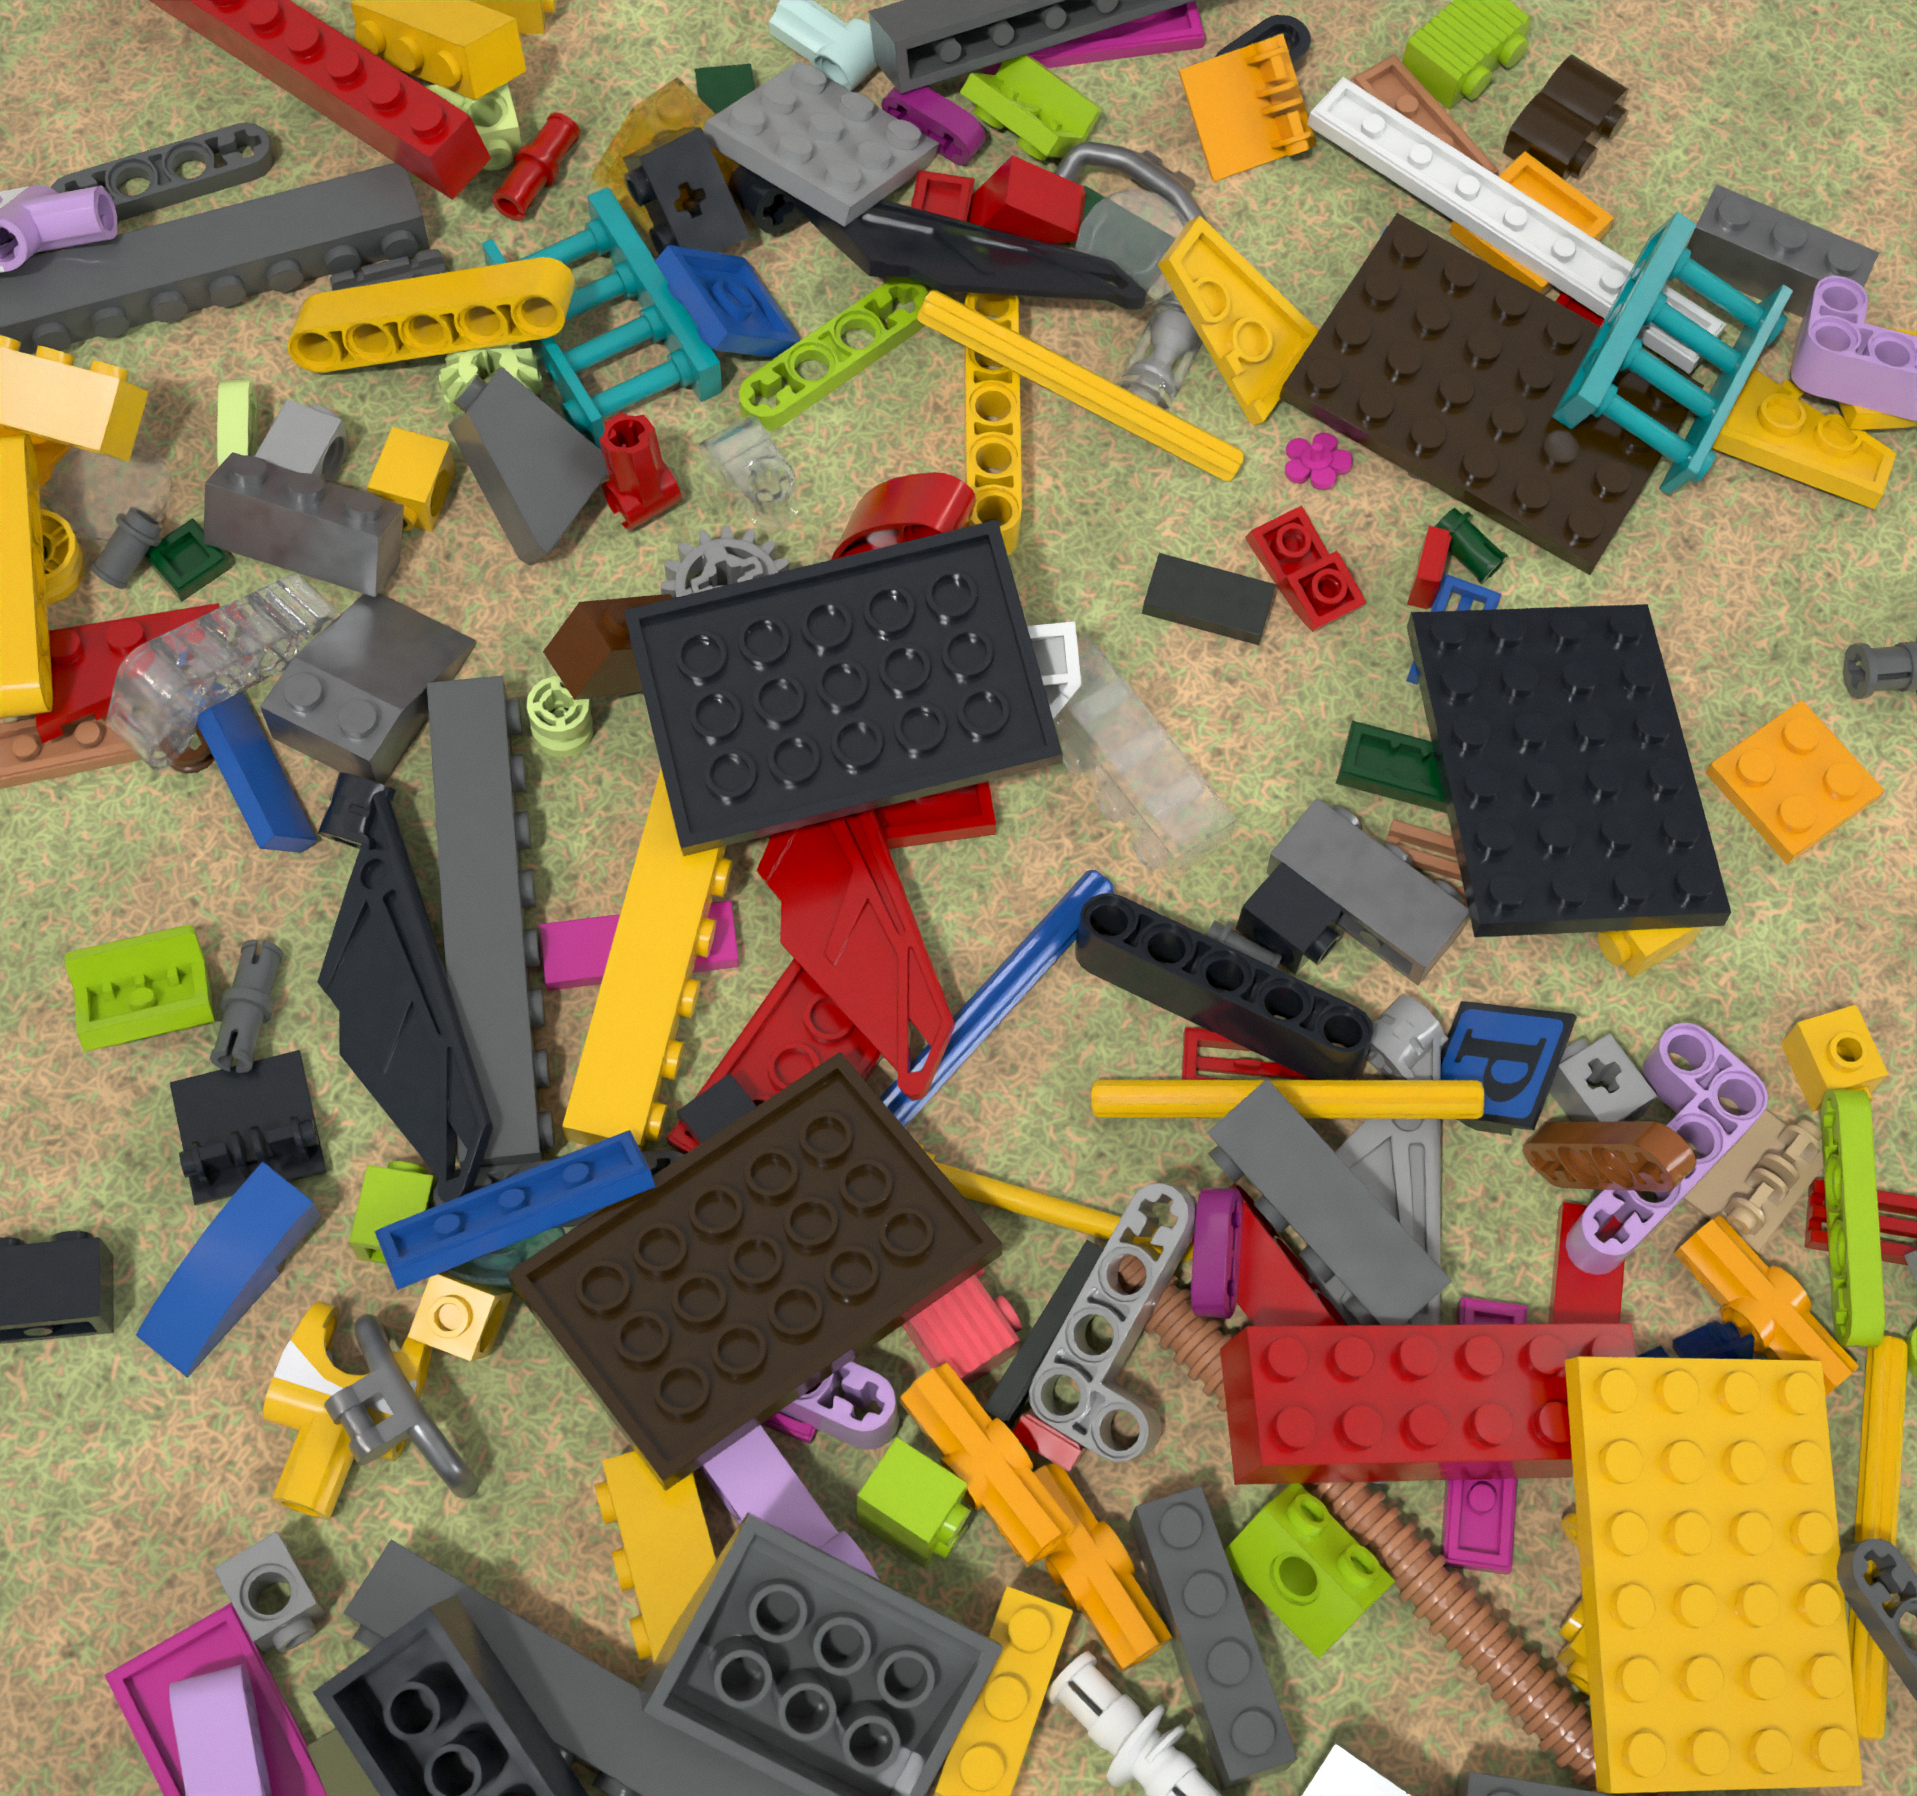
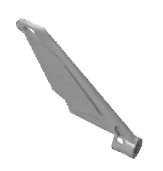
M1403 994L1380 1015L1379 1020L1372 1023L1374 1032L1365 1060L1389 1080H1441V1047L1447 1042L1448 1038L1444 1035L1438 1020L1425 1006L1414 998ZM1366 1119L1335 1153L1440 1267L1441 1119ZM1303 1261V1266L1343 1317L1347 1325H1362L1344 1305L1353 1295L1342 1282L1334 1276L1325 1284L1307 1263ZM1440 1293L1404 1325H1440ZM1387 1481V1482H1370V1483H1371V1484H1374V1485L1382 1486V1485L1388 1483L1389 1481Z

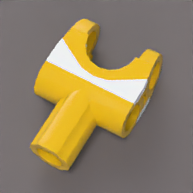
M318 1300L306 1312L282 1353L265 1397L263 1418L264 1420L298 1430L271 1499L290 1510L317 1519L330 1520L354 1456L348 1448L351 1439L342 1424H334L324 1404L336 1392L354 1384L368 1374H347L334 1366L331 1353L333 1342L331 1341L339 1320V1307ZM407 1336L400 1352L395 1351L393 1355L421 1401L431 1362L432 1346ZM384 1398L366 1408L375 1425L393 1415ZM407 1439L391 1448L381 1458L395 1462L401 1455Z

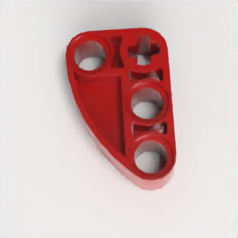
M939 472L911 474L878 484L868 491L857 503L831 560L969 527L976 502L975 493L964 481L955 476Z

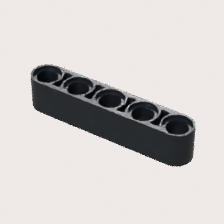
M1102 893L1091 897L1083 905L1075 944V956L1080 966L1090 974L1211 1032H1215L1312 1080H1356L1360 1076L1374 1030L1370 1018L1358 1007L1123 896L1113 893ZM1158 961L1168 962L1169 964L1161 963ZM1215 988H1221V989H1224V990H1227V991H1221V990H1217V989H1215ZM1277 1015V1016L1284 1017V1018H1286V1019H1279V1018H1276V1017H1274V1016ZM1332 1043L1343 1045L1346 1048L1335 1046Z

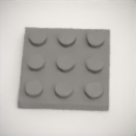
M800 61L708 119L703 130L710 147L844 227L917 175L918 170L928 167L935 159L939 146L938 142L921 133L914 124L897 119L875 106L865 95L851 92L826 77V74L819 68L805 65Z

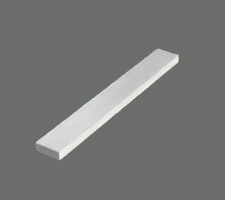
M1342 77L1310 112L1307 124L1309 127L1605 319L1633 268V263L1345 77ZM1664 285L1661 292L1667 295V304L1717 338L1721 336L1726 323L1672 288ZM1653 323L1647 326L1643 325L1637 335V338L1643 341L1642 344L1689 374L1703 358Z

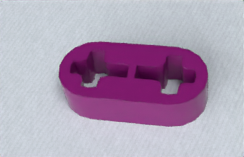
M894 86L882 100V110L899 120H905L917 126L921 133L939 143L937 153L956 165L967 164L985 143V132L973 115L927 86L905 93H900Z
M1203 1187L1198 1197L1191 1280V1302L1196 1316L1230 1319L1236 1308L1243 1217L1242 1198L1238 1189Z

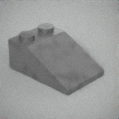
M380 593L376 597L363 594L293 657L260 708L273 739L339 772L360 776L384 785L429 717L427 683L453 680L476 646V641Z

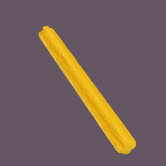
M931 290L926 295L917 315L918 321L923 325L1223 481H1231L1240 469L1244 452L1234 445L937 290Z
M1096 1080L1091 1088V1109L1094 1116L1098 1118H1224L1265 1080ZM1269 1080L1303 1118L1478 1119L1482 1117L1484 1112V1087L1478 1080Z
M1887 1335L1883 1336L1882 1342L1878 1347H1867L1854 1543L1867 1539H1883L1896 1547L1909 1347L1904 1339ZM1872 1560L1867 1561L1869 1568L1863 1574L1865 1581L1869 1585L1874 1584L1872 1576L1878 1570ZM1893 1600L1882 1603V1607L1893 1603ZM1850 1607L1848 1636L1858 1740L1876 1741L1882 1739L1885 1735L1889 1661Z

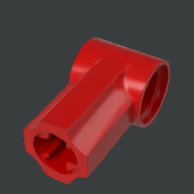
M620 413L604 422L605 431L599 439L609 480L601 486L609 508L614 514L618 512L622 514L626 520L621 523L625 530L631 531L680 503L682 495L674 476L662 460L655 427L644 414L630 416Z

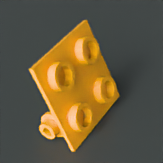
M1283 34L1178 70L1213 182L1278 158L1306 151L1310 147L1317 145L1312 128L1307 125L1309 118Z

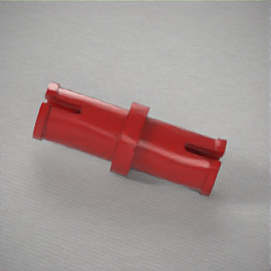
M558 112L551 113L532 143L522 146L513 159L515 167L500 188L492 195L494 207L505 217L516 221L522 220L542 188L551 186L558 177V165L572 145L578 141L581 134L578 125L567 115Z

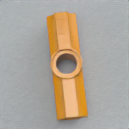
M1720 1214L1699 1229L1674 1253L1696 1280L1720 1304V1315L1723 1323L1732 1334L1737 1330L1741 1333L1738 1340L1749 1351L1757 1354L1764 1353L1769 1360L1822 1361L1825 1396L1859 1368V1365L1852 1357L1848 1355L1810 1313L1812 1309L1811 1301L1799 1282L1780 1267H1768Z
M947 1362L927 1371L915 1380L911 1387L900 1396L901 1405L941 1455L940 1463L942 1467L968 1483L966 1502L976 1511L980 1508L984 1511L997 1528L999 1534L1004 1537L1018 1559H1021L1026 1567L1044 1559L1074 1532V1524L1031 1471L1033 1464L1016 1436L1000 1419L995 1418L992 1420L971 1390L960 1380L956 1371H953Z
M1056 1463L1044 1465L1033 1473L1075 1526L1074 1532L1057 1549L1044 1558L1045 1566L1056 1586L1061 1583L1064 1584L1066 1589L1061 1591L1064 1599L1073 1610L1082 1611L1120 1673L1155 1654L1171 1641L1172 1636L1166 1624L1151 1605L1152 1602L1146 1597L1133 1577L1135 1575L1134 1565L1118 1536L1105 1521H1097L1064 1468Z

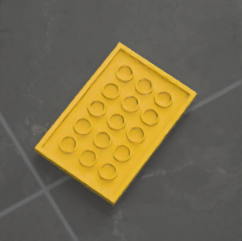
M1579 1356L1566 1359L1565 1371L1597 1793L1863 1786L1845 1595L1837 1580L1836 1567L1841 1553L1822 1361Z

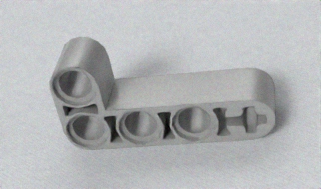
M1165 1183L1149 1184L1139 1189L1130 1200L1034 1376L1029 1390L1031 1407L1035 1415L1043 1422L1099 1456L1114 1462L1129 1461L1151 1452L1157 1445L1162 1432L1161 1419L1156 1409L1145 1399L1114 1381L1194 1237L1197 1201L1189 1191L1176 1185ZM1173 1200L1170 1212L1178 1217L1176 1225L1174 1227L1161 1226L1157 1229L1150 1242L1153 1245L1163 1246L1161 1255L1152 1247L1134 1243L1133 1240L1136 1235L1138 1237H1152L1158 1226L1159 1218L1151 1212L1153 1205L1156 1202L1168 1204ZM1130 1255L1138 1257L1143 1262L1147 1276L1144 1286L1134 1294L1126 1292L1121 1287L1117 1274L1121 1262ZM1097 1315L1107 1319L1113 1328L1114 1338L1112 1344L1102 1354L1090 1348L1085 1338L1088 1322ZM1063 1375L1071 1377L1077 1382L1080 1389L1081 1398L1079 1404L1071 1413L1062 1411L1053 1399L1055 1382ZM1121 1409L1130 1412L1139 1423L1140 1434L1137 1442L1131 1448L1118 1444L1111 1434L1112 1418Z

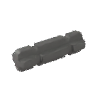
M437 249L416 253V258L409 260L407 256L361 267L362 272L354 273L352 269L333 274L330 277V285L332 291L446 273L447 271L441 252Z

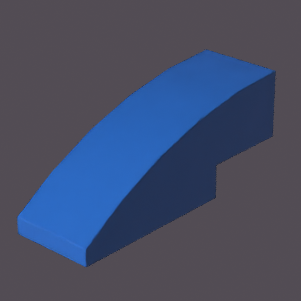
M262 1162L231 1197L184 1258L155 1301L137 1331L136 1336L188 1378L277 1279L280 1274L276 1268L322 1218L314 1202Z

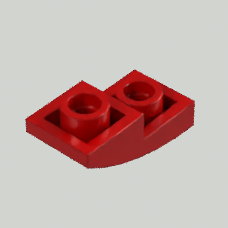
M1302 505L1251 530L1245 537L1293 611L1312 632L1363 607L1367 603L1339 552L1328 553Z

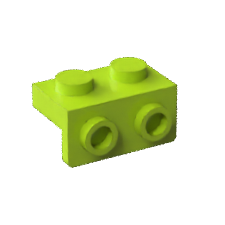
M1029 54L1003 61L996 75L971 73L960 91L962 95L976 104L973 112L977 117L998 129H1002L1005 125L1019 136L1016 144L1023 151L1042 161H1045L1047 157L1063 158L1072 146L1084 142L1102 112L1099 105Z
M183 925L67 952L64 955L65 968L74 990L76 1031L83 1052L108 1046H117L138 1039L186 1030L194 1026L215 1022L209 970L193 925Z

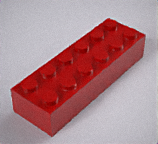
M1631 1323L1246 1326L1220 1348L1234 1484L1573 1477L1565 1360L1578 1356L1637 1357Z

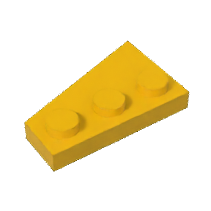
M1198 216L1187 222L1157 265L1246 418L1255 426L1263 423L1280 399L1279 395L1283 384L1319 330L1201 216Z
M1757 360L1712 449L1875 510L1884 494L1897 453L1863 430H1849L1845 418L1838 413L1825 416L1801 400L1805 391L1787 379L1779 385L1758 371L1757 367L1760 361Z

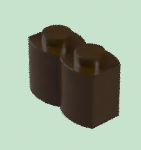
M1571 54L1552 74L1541 92L1527 104L1509 129L1502 153L1516 160L1526 151L1565 181L1571 174L1581 178L1590 167L1598 152V148L1595 147L1602 136L1611 140L1626 120L1629 110L1624 108L1623 104L1629 89Z

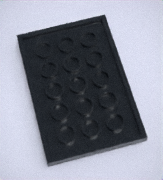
M998 520L624 610L683 856L1062 763L1063 761L1062 749Z
M1648 604L1411 612L1407 624V632L1474 938L1724 926L1731 914V909Z

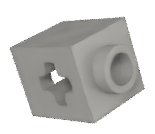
M1610 1033L1591 1045L1583 1038L1568 1046L1564 1050L1549 1090L1571 1122L1636 1121L1644 1115L1657 1097ZM1587 1082L1590 1085H1595L1601 1082L1603 1085H1605L1606 1089L1603 1086L1591 1089L1588 1086Z

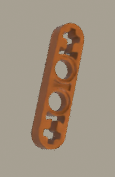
M1654 1121L1548 1122L1522 1148L1528 1163L1550 1184L1559 1188L1669 1192L1695 1168L1697 1163L1695 1154L1679 1134L1668 1126Z

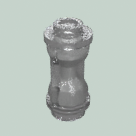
M1174 292L1170 293L1167 299L1160 301L1156 305L1117 382V385L1167 411L1170 410L1203 344ZM1151 343V345L1153 346V352L1151 356L1143 359ZM1178 359H1182L1175 374H1173V363Z

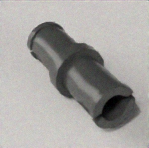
M257 939L247 940L242 944L241 957L232 988L225 990L222 995L220 1009L224 1016L215 1047L210 1055V1060L215 1066L225 1071H231L234 1057L238 1059L237 1073L248 1072L252 1069L253 1056L262 1024L271 1020L274 1002L270 995L278 966L282 962L283 952L277 945L268 941H263L260 956L255 954L258 946Z

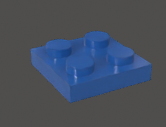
M668 245L656 259L655 263L669 282L667 284L669 292L679 303L685 306L698 326L697 333L699 337L713 350L775 358L801 340L745 257Z

